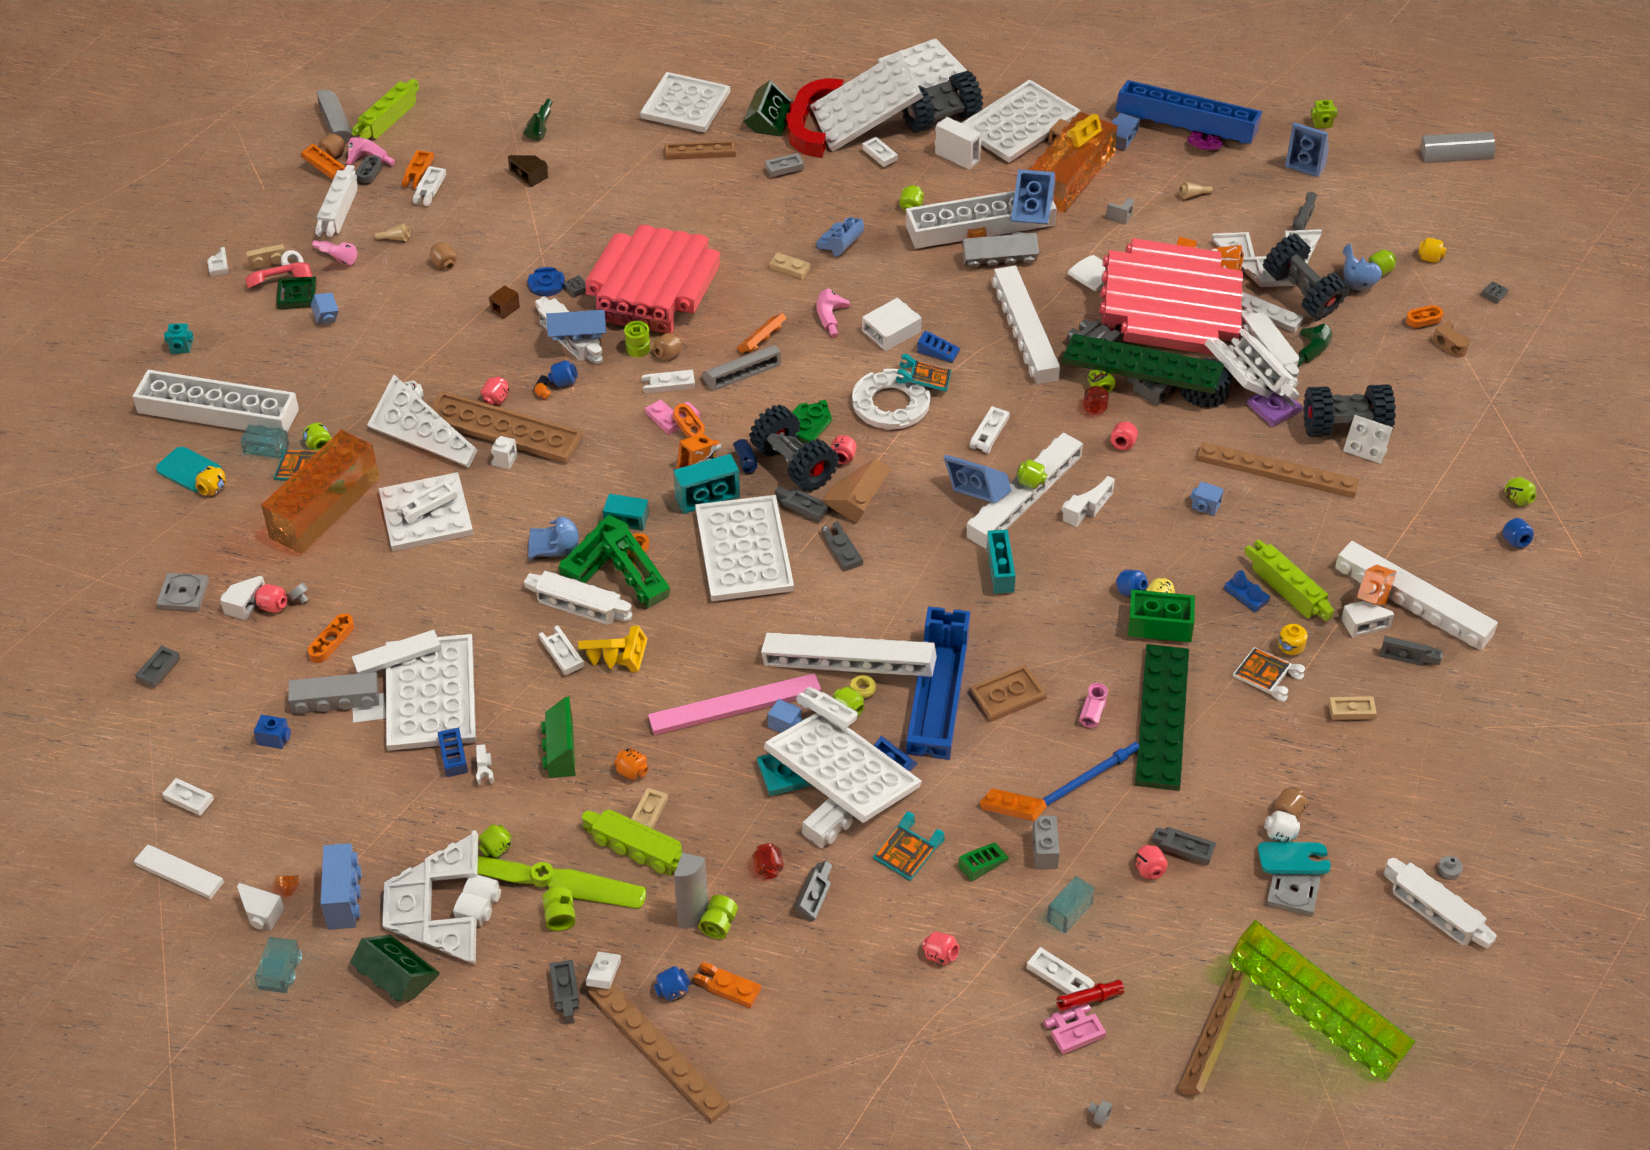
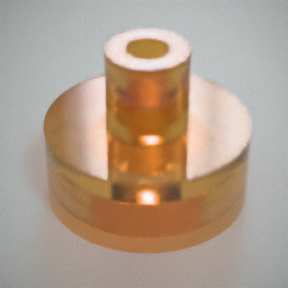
M299 875L275 876V885L283 886V895L292 894V885H299Z

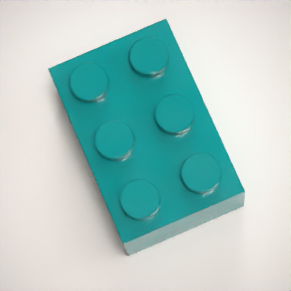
M731 454L673 470L675 499L683 514L696 511L695 504L740 498L739 469Z

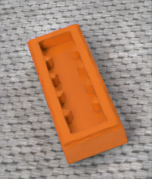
M311 144L301 152V157L332 180L337 170L344 171L346 168L315 144Z

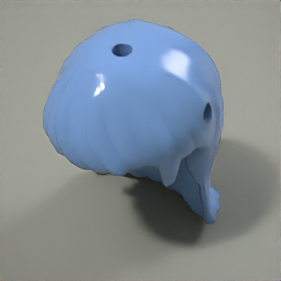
M1350 243L1343 248L1342 252L1345 255L1343 277L1345 282L1353 290L1363 291L1370 289L1382 276L1380 267L1375 263L1366 262L1364 257L1359 261L1353 256Z
M558 517L549 522V524H556L552 527L531 528L528 541V559L532 561L535 557L568 556L578 546L579 542L578 529L573 521L566 517Z

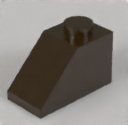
M536 155L508 156L509 171L529 186L533 187L548 178L547 163Z

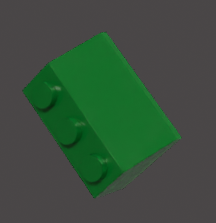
M1131 589L1128 618L1129 637L1192 642L1195 623V595Z
M570 696L548 709L545 712V721H541L542 735L546 734V739H542L543 752H547V756H543V769H548L549 778L576 776L573 719Z

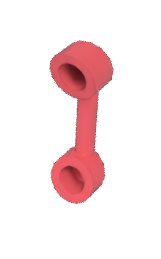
M295 262L253 272L245 279L247 288L265 281V277L292 272L293 277H312L310 265L304 262Z

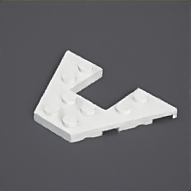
M1322 230L1285 231L1284 237L1287 238L1288 235L1296 233L1311 247V252L1308 254L1309 257L1305 259V262L1308 264ZM1249 232L1212 234V241L1218 247L1242 245L1244 253L1242 270L1260 287L1296 286L1288 278L1276 281L1263 268V261L1267 257H1255Z
M473 830L471 835L459 842L449 844L445 850L437 851L425 858V861L416 867H410L399 876L392 877L384 882L383 927L386 930L471 964H476V918L474 916L431 921L432 881L477 877L478 833L476 830Z

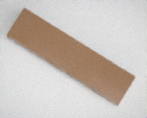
M735 141L665 144V160L736 157Z

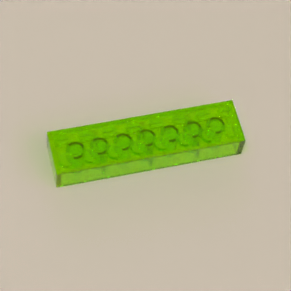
M1254 920L1240 936L1228 958V961L1235 969L1249 976L1256 985L1262 986L1271 993L1274 999L1284 1003L1295 1015L1301 1016L1310 1023L1313 1029L1323 1033L1334 1045L1344 1049L1355 1061L1362 1063L1371 1070L1373 1075L1383 1079L1385 1082L1390 1078L1416 1042L1257 920Z

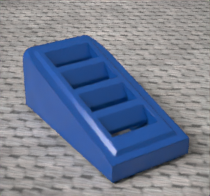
M924 331L918 340V353L951 363L954 362L960 351L959 347L928 331Z
M459 727L437 732L446 776L451 777L468 773ZM457 737V740L444 742L446 739ZM458 746V748L445 750L446 748ZM455 755H460V756H458V757H454V758H449V759H447V757H451V756H455Z

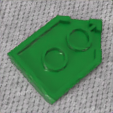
M826 399L819 400V403L813 404L801 403L792 411L801 423L798 426L800 427V432L796 433L798 435L797 440L801 443L810 444L811 440H816L832 422V416Z

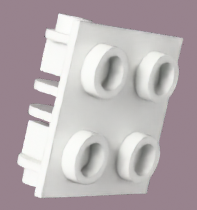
M1354 415L1343 451L1382 464L1388 450L1387 445L1393 427Z

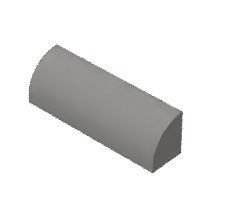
M329 90L316 91L320 109L330 132L341 136L345 144L349 143L350 138L354 136L351 134L352 128L338 96Z
M1492 132L1422 136L1419 150L1424 163L1494 159L1495 140Z
M775 345L768 346L703 371L702 378L712 391H716L780 366L781 351Z
M682 853L674 874L678 928L688 929L699 924L708 905L706 862L704 857Z

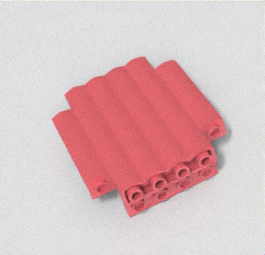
M640 225L632 237L624 233L613 235L585 281L586 294L596 296V310H605L606 323L626 326L633 321H642L648 325L650 331L672 333L674 331L675 311L695 313L720 267V252L709 249V238L704 235H690L684 231L673 232L666 228L655 229L649 225Z
M1132 238L1131 243H1127L1125 252L1109 250L1107 256L1104 255L1102 266L1105 267V271H1103L1101 282H1104V287L1102 286L1100 298H1103V302L1100 304L1099 314H1102L1103 325L1107 326L1111 332L1114 331L1116 324L1122 325L1123 341L1213 355L1205 345L1208 338L1215 341L1219 339L1232 342L1233 338H1239V331L1241 330L1243 272L1221 268V252Z

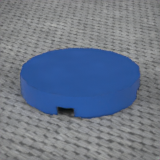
M538 268L534 270L532 275L528 276V287L535 295L549 297L558 294L564 288L563 282H565V277L556 268Z

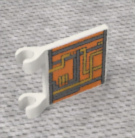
M1254 647L1233 673V677L1271 694L1280 702H1285L1288 697L1286 695L1288 689L1284 686H1278V684L1287 673L1296 680H1301L1304 677L1305 667L1301 664H1291Z

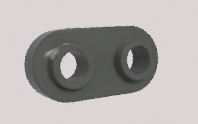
M376 155L367 156L356 170L357 180L365 184L371 182L382 168L381 158Z

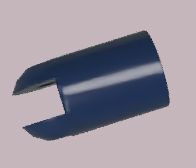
M746 439L735 441L733 446L740 459L739 465L742 467L743 472H754L758 463L749 441Z

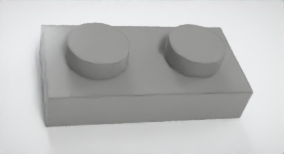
M799 153L767 160L765 161V167L770 176L774 177L804 169V162Z

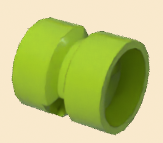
M642 321L628 323L624 328L626 352L632 357L647 355L650 352L648 325Z
M565 887L547 890L542 896L546 927L552 931H565L572 928L576 923L572 891Z
M713 895L708 902L706 912H704L698 924L701 932L710 938L724 939L730 930V923L733 922L738 912V905L726 896Z

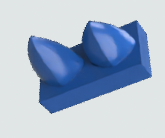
M1243 570L1237 571L1233 578L1224 585V590L1255 613L1270 601V596L1262 591L1258 584L1254 585L1247 580Z

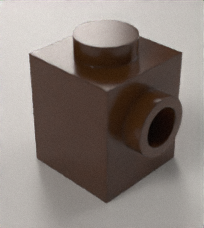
M505 285L489 297L491 311L503 319L520 308L518 293Z

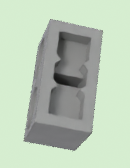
M1039 816L1033 821L1032 827L1035 869H1058L1060 852L1057 816Z

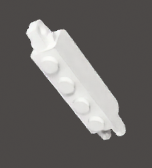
M347 165L344 171L337 170L317 215L316 236H321L323 232H326L327 237H332L334 233L340 232L358 188L357 175H355L356 172L353 165Z
M542 297L535 301L539 312L540 324L546 330V313L569 312L565 305L555 298L549 300L546 297ZM583 335V339H572L571 336H564V340H558L579 361L589 359L596 365L601 364L603 361L599 338Z
M1250 308L1242 310L1241 328L1257 338L1298 382L1296 377L1300 373L1297 367L1299 356L1267 314L1263 312L1254 313Z
M1241 328L1239 332L1243 338L1241 340L1237 338L1231 340L1235 345V351L1271 390L1284 398L1288 396L1296 401L1300 394L1295 387L1299 383L1257 338Z
M544 571L542 575L529 573L524 580V587L536 592L537 600L541 604L605 625L612 624L614 620L621 622L632 620L631 604L621 600L620 595L613 591H607L594 585H588L548 571Z
M1396 858L1388 859L1384 876L1394 884L1392 890L1396 897L1461 945H1469L1474 941L1488 949L1495 942L1497 935L1485 925L1487 918L1480 911L1472 908L1461 897L1450 892L1442 883L1435 881L1421 868L1416 867L1411 862L1405 865Z

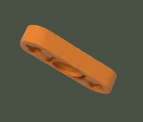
M342 613L337 615L309 645L308 654L312 662L322 663L327 660L354 630V622L350 614ZM330 635L337 636L333 641L325 640Z

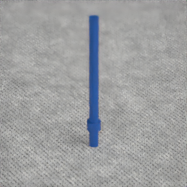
M1134 742L1124 749L1116 750L1113 752V756L1044 797L1043 800L1046 805L1049 806L1113 765L1126 761L1128 756L1138 751L1139 744Z

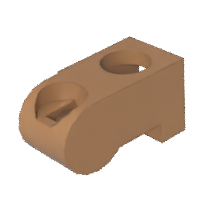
M1449 320L1437 327L1432 341L1451 355L1464 357L1469 346V339L1453 329L1454 324Z

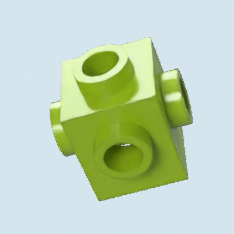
M1333 100L1315 101L1314 108H1311V118L1315 128L1333 127L1334 118L1337 117V107H1334Z

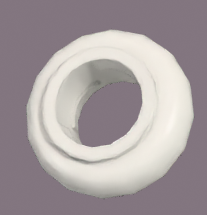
M294 250L284 252L280 260L282 266L290 264L287 258H293L296 262H303L302 256Z

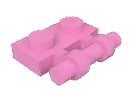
M1089 1004L1071 1008L1063 1013L1056 1012L1051 1014L1050 1018L1044 1020V1025L1047 1029L1054 1026L1057 1028L1052 1030L1051 1036L1062 1055L1106 1037V1031L1096 1014L1085 1015L1091 1012ZM1071 1019L1077 1020L1072 1023L1066 1024V1021H1069Z

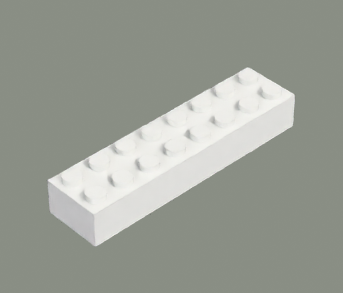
M1015 191L906 208V228L915 249L959 242L965 238L988 237L1054 226L1056 224L1057 208L1053 201L1048 225L1011 222Z
M147 370L132 396L137 413L283 437L286 436L299 410L294 392Z

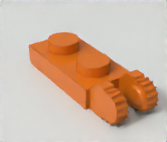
M416 150L405 171L402 180L403 187L407 188L411 178H414L413 188H417L434 159L433 152Z
M701 962L699 970L713 977V979L710 980L707 976L701 974H694L692 978L696 985L708 989V992L748 1008H752L762 990L760 984L723 969H717L714 965L706 962Z

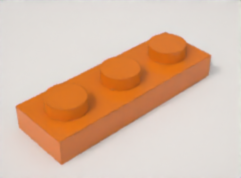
M783 312L772 316L736 348L740 354L746 351L749 353L758 348L757 344L760 341L764 342L770 337L769 333L782 327L781 323L787 319Z
M991 788L979 802L983 810L1035 821L1047 807L1043 799Z

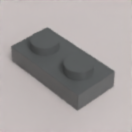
M161 645L135 675L137 681L155 688L180 659L179 653Z

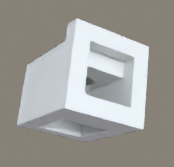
M500 436L496 439V443L493 444L491 453L494 456L491 465L510 470L517 458L515 439Z

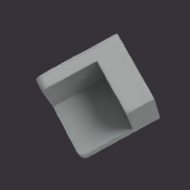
M1127 198L1123 206L1108 203L1106 219L1127 224L1133 214L1134 200Z

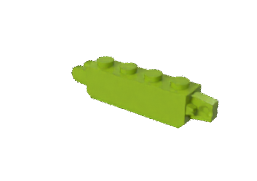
M412 78L406 83L399 81L358 118V123L352 128L351 134L354 137L360 135L361 138L365 139L370 137L377 139L415 105V94L419 90L418 80Z
M1258 539L1253 543L1254 548L1251 545L1244 548L1245 555L1253 562L1252 567L1254 571L1306 618L1318 615L1326 622L1333 618L1334 609L1327 600L1329 594L1272 544L1266 545Z
M610 809L603 811L601 815L590 810L582 813L583 828L593 835V840L598 845L607 846L620 855H626L634 859L639 864L650 866L658 873L672 876L676 871L682 855L680 841Z

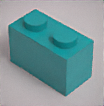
M609 494L603 508V519L609 514L627 523L629 529L644 531L649 516L648 499Z

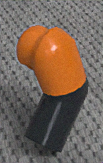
M541 375L534 386V392L543 399H547L551 394V391L546 387L549 379L545 375Z

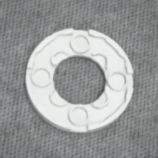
M883 369V372L876 374L871 372L865 375L856 383L852 393V405L859 418L867 424L885 430L901 429L918 423L927 414L930 407V391H928L926 386L911 382L897 383L896 377H903V375L897 374L898 369ZM896 388L906 392L910 398V403L905 409H897L890 413L889 410L885 412L878 409L873 404L872 398L882 389Z

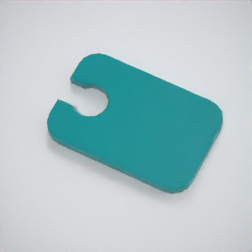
M182 446L175 448L156 466L158 474L192 492H199L195 486L196 476L207 466L221 468V466Z
M1262 842L1258 845L1257 851L1260 865L1266 873L1327 874L1330 872V860L1313 861L1309 859L1311 855L1327 857V848L1321 843Z

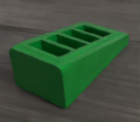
M994 842L963 854L959 857L958 866L971 881H974L1008 861L1009 857ZM995 851L999 857L996 858L991 852ZM985 855H988L991 860H988Z

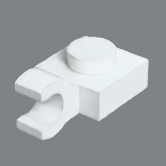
M485 744L476 745L477 783L481 785V779L488 777L490 784H493V772L488 769V766H492L491 753L486 752Z

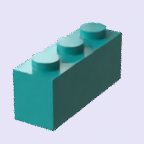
M1008 529L987 531L986 550L993 593H1014L1016 575Z

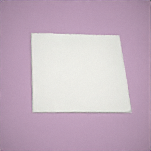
M379 693V706L352 708L353 723L386 718L384 693Z

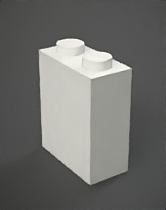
M946 117L936 125L935 154L969 170L972 169L980 161L982 133L949 117Z
M896 298L863 316L862 331L887 351L920 333L922 318L918 313L910 309L906 303Z

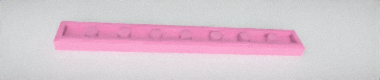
M815 673L651 713L648 714V719L653 734L658 735L774 706L778 699L785 702L795 701L797 695L804 693L806 688L811 687L820 692L821 688Z

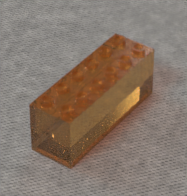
M1079 112L1076 117L1071 119L1070 124L1063 128L1062 133L1055 137L1051 146L1046 148L1045 153L1038 157L1036 163L1030 166L1029 170L1055 172L1056 182L1053 201L1057 210L1066 213L1115 154L1118 125L1099 119L1102 131L1080 147H1075L1072 139L1066 133L1075 127V123L1090 116Z
M342 429L261 504L270 539L302 554L380 478L373 445Z

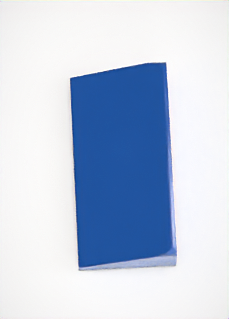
M880 736L874 744L877 749L909 772L918 764L883 736Z

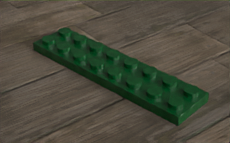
M1078 334L1072 335L1062 357L1063 364L1215 394L1224 370V363Z
M1146 644L1138 740L1140 747L1137 753L1135 786L1180 791L1189 662L1188 648Z

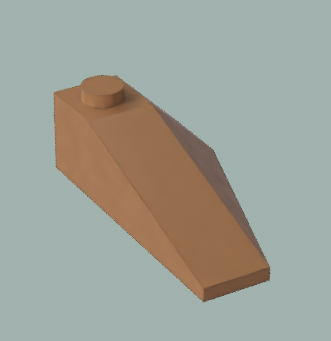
M874 458L832 486L822 502L857 524L892 468Z

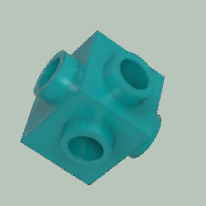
M188 323L168 324L167 332H164V341L168 343L170 353H190L194 336L193 331L189 330Z

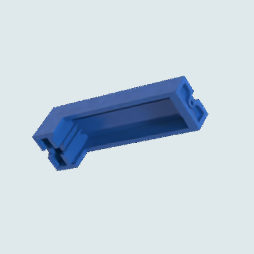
M928 606L924 642L935 644L937 658L933 676H918L907 737V755L924 757V754H932L933 758L950 760L969 641L971 611L953 610V613L945 612V608Z

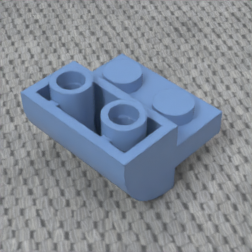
M849 217L843 223L837 222L833 224L816 242L817 248L832 250L834 256L841 255L863 233V220Z

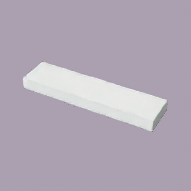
M431 630L352 656V661L358 674L371 673L441 650V644L435 630Z
M148 844L134 860L135 866L210 900L224 883L223 878Z

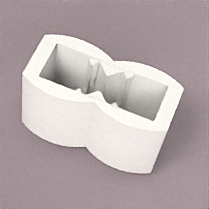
M480 875L469 877L463 892L455 904L453 910L455 918L474 916L476 918V926L482 927L484 922L490 919L492 905L494 902H498L501 889H499L498 881Z

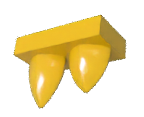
M1091 114L1086 119L1075 123V127L1067 131L1066 135L1072 139L1075 147H1080L1102 131L1098 114Z
M639 625L631 626L629 635L621 638H625V647L618 648L625 650L617 656L616 660L617 664L627 666L631 673L639 672L648 639Z
M625 638L578 641V649H586L587 657L594 666L598 663L601 652H603L605 662L610 669L616 663L618 647H625Z

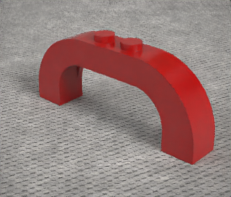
M818 79L807 83L797 92L794 102H791L790 113H787L786 116L788 139L797 151L808 156L823 158L826 149V133L814 132L805 128L811 110L810 105L844 85V79Z

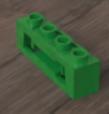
M608 514L565 559L561 560L558 565L559 575L586 584L611 558L602 549L604 535L624 524L629 529L628 524ZM588 569V572L581 578V576Z
M625 524L604 535L602 544L604 553L610 555L613 559L615 568L623 573L627 585L635 590L636 597L640 603H644L648 609L669 597L670 586ZM628 550H629V552L631 553V554H630V558H631L632 561L635 563V565L637 566V568L640 570V572L642 573V575L645 577V580H644L645 583L642 581V576H641V574L639 573V571L636 569V567L634 566V564L631 562V560L629 559V557L626 555V554L628 553Z

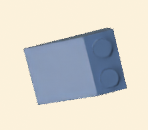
M1293 123L1285 167L1319 177L1327 162L1329 152L1328 133Z
M1018 169L1011 222L1048 225L1056 182L1055 172Z

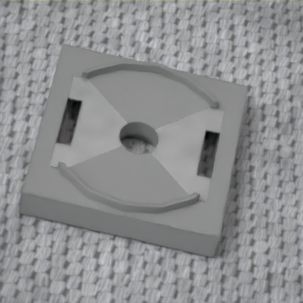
M167 573L156 604L157 608L199 612L209 583L208 575Z
M1273 874L1266 906L1313 917L1321 875ZM1277 878L1280 879L1278 890L1275 889ZM1310 886L1314 887L1311 898L1308 897ZM1291 887L1297 888L1298 891H1297V892H1293V891L1290 890V888H1291Z

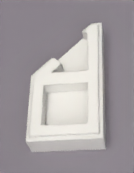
M221 247L218 254L211 256L207 260L210 277L229 274L225 247Z

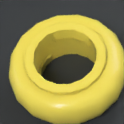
M860 675L853 678L850 682V687L861 694L864 699L871 697L876 691V683L869 676ZM866 685L868 688L860 689L858 686Z

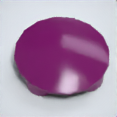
M1192 131L1191 136L1188 137V142L1199 149L1215 150L1222 147V142L1217 135L1212 136L1202 134L1200 131Z

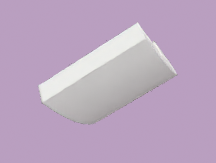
M1095 255L1081 260L1067 273L1095 292L1101 290L1102 286L1104 287V282H1101L1105 267L1102 266L1103 260Z

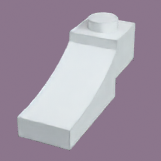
M1107 476L1103 482L1089 492L1079 496L1073 495L1069 501H1065L1062 507L1063 521L1077 527L1086 515L1094 518L1113 494L1115 479Z

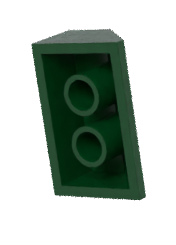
M769 80L756 89L743 122L755 133L781 136L786 125L787 113H790V105L793 101Z
M391 934L361 938L350 961L360 974L368 976L373 980L375 986L387 991L390 997L398 1002L415 999L440 974L439 971Z

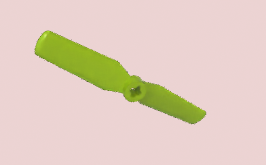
M478 856L477 874L513 883L534 884L538 887L548 886V889L565 887L572 891V896L575 899L632 908H641L646 899V888L573 869H553L552 865L547 862H538L533 866L513 861ZM542 872L546 873L542 877H539V875H541Z

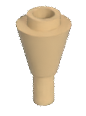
M1186 181L1182 182L1179 186V194L1183 199L1201 194H1211L1213 191L1212 186H1200Z
M404 223L386 232L375 233L376 240L388 239L407 242L410 237L409 227H406Z

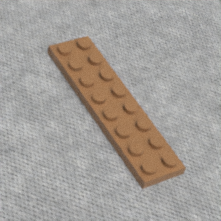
M444 391L440 392L431 405V408L457 432L495 442L500 436L515 439L516 449L564 463L568 462L583 438V431Z

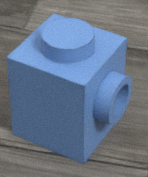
M333 293L314 294L311 308L317 324L335 322L339 310Z
M1201 481L1198 488H1194L1190 499L1193 500L1192 509L1215 516L1221 505L1224 489Z
M780 699L776 701L768 713V728L780 733L803 721L801 718V708Z

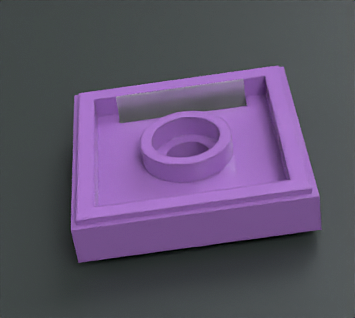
M1271 390L1273 393L1269 398L1256 394L1247 399V405L1272 427L1302 412L1303 406L1288 396L1284 398Z

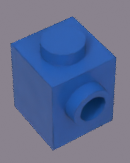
M262 714L253 731L257 745L283 749L285 742L291 736V729L288 727L285 718Z

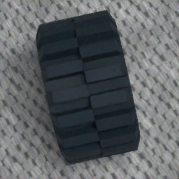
M1203 357L1204 360L1216 361V359L1213 358L1208 359ZM1224 366L1215 394L1180 387L1181 395L1183 398H1186L1187 402H1192V405H1199L1202 408L1217 407L1228 398L1232 380L1231 373Z

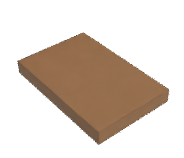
M1026 664L969 687L970 695L989 722L1047 699L1046 692Z

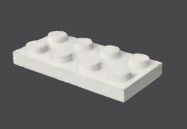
M1208 338L1205 345L1221 363H1224L1227 370L1244 388L1266 398L1270 397L1273 393L1246 361L1239 356L1234 346L1230 345L1228 347L1219 339L1215 341Z

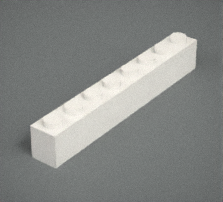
M1010 266L994 269V277L991 279L992 286L997 290V298L1002 302V310L1007 314L1008 324L1013 328V336L1018 340V348L1023 352L1025 364L1029 366L1030 377L1034 378L1036 385L1059 381V363L1017 267Z
M1064 432L1058 438H1055L1047 449H1043L1039 456L1033 460L1045 466L1044 473H1047V478L1044 485L1039 484L1036 489H1032L1020 484L1018 477H1016L1010 483L1011 492L996 503L990 502L987 506H983L979 513L968 521L966 525L967 538L986 549L987 531L1008 529L1082 457L1083 443Z
M1351 541L1338 555L1335 569L1359 583H1362L1365 571L1376 564L1397 571L1388 599L1468 643L1470 646L1481 651L1494 636L1498 624L1497 621L1354 541Z
M766 633L761 651L764 666L929 677L933 676L937 658L935 644L929 642Z

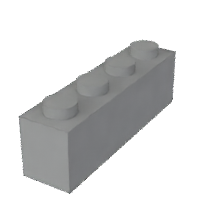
M1037 233L965 238L961 245L964 266L972 268L982 264L995 266L998 263L1011 265L1019 261L1032 263L1039 256Z
M377 673L289 680L288 701L292 714H304L379 706V681Z

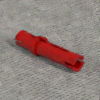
M1119 979L1106 984L1097 983L1091 988L1058 996L1056 1000L1059 1002H1056L1060 1011H1065L1095 1001L1101 1003L1110 997L1124 994V990H1120L1124 989V985Z

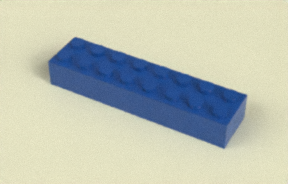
M1127 80L1120 89L1115 110L1125 115L1137 116V118L1142 120L1150 119L1159 124L1167 123L1176 128L1184 127L1189 131H1200L1212 136L1217 135L1226 140L1234 139L1243 144L1252 143L1259 131L1263 112Z

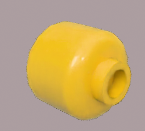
M1427 237L1424 241H1421L1418 255H1420L1422 261L1438 263L1440 258L1444 259L1447 248L1443 247L1444 243L1442 240Z

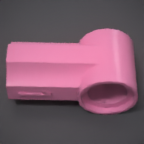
M1093 683L1088 688V695L1079 718V722L1084 727L1092 729L1098 726L1102 711L1106 706L1108 694L1107 687L1102 683Z

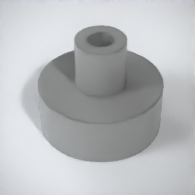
M301 583L289 592L287 597L291 602L297 598L303 604L308 600L304 594L308 588L304 583Z
M1453 856L1443 857L1438 865V873L1447 880L1459 878L1463 869L1461 861Z
M1103 1100L1100 1106L1091 1102L1088 1111L1095 1115L1093 1122L1103 1127L1111 1114L1113 1104L1106 1100Z

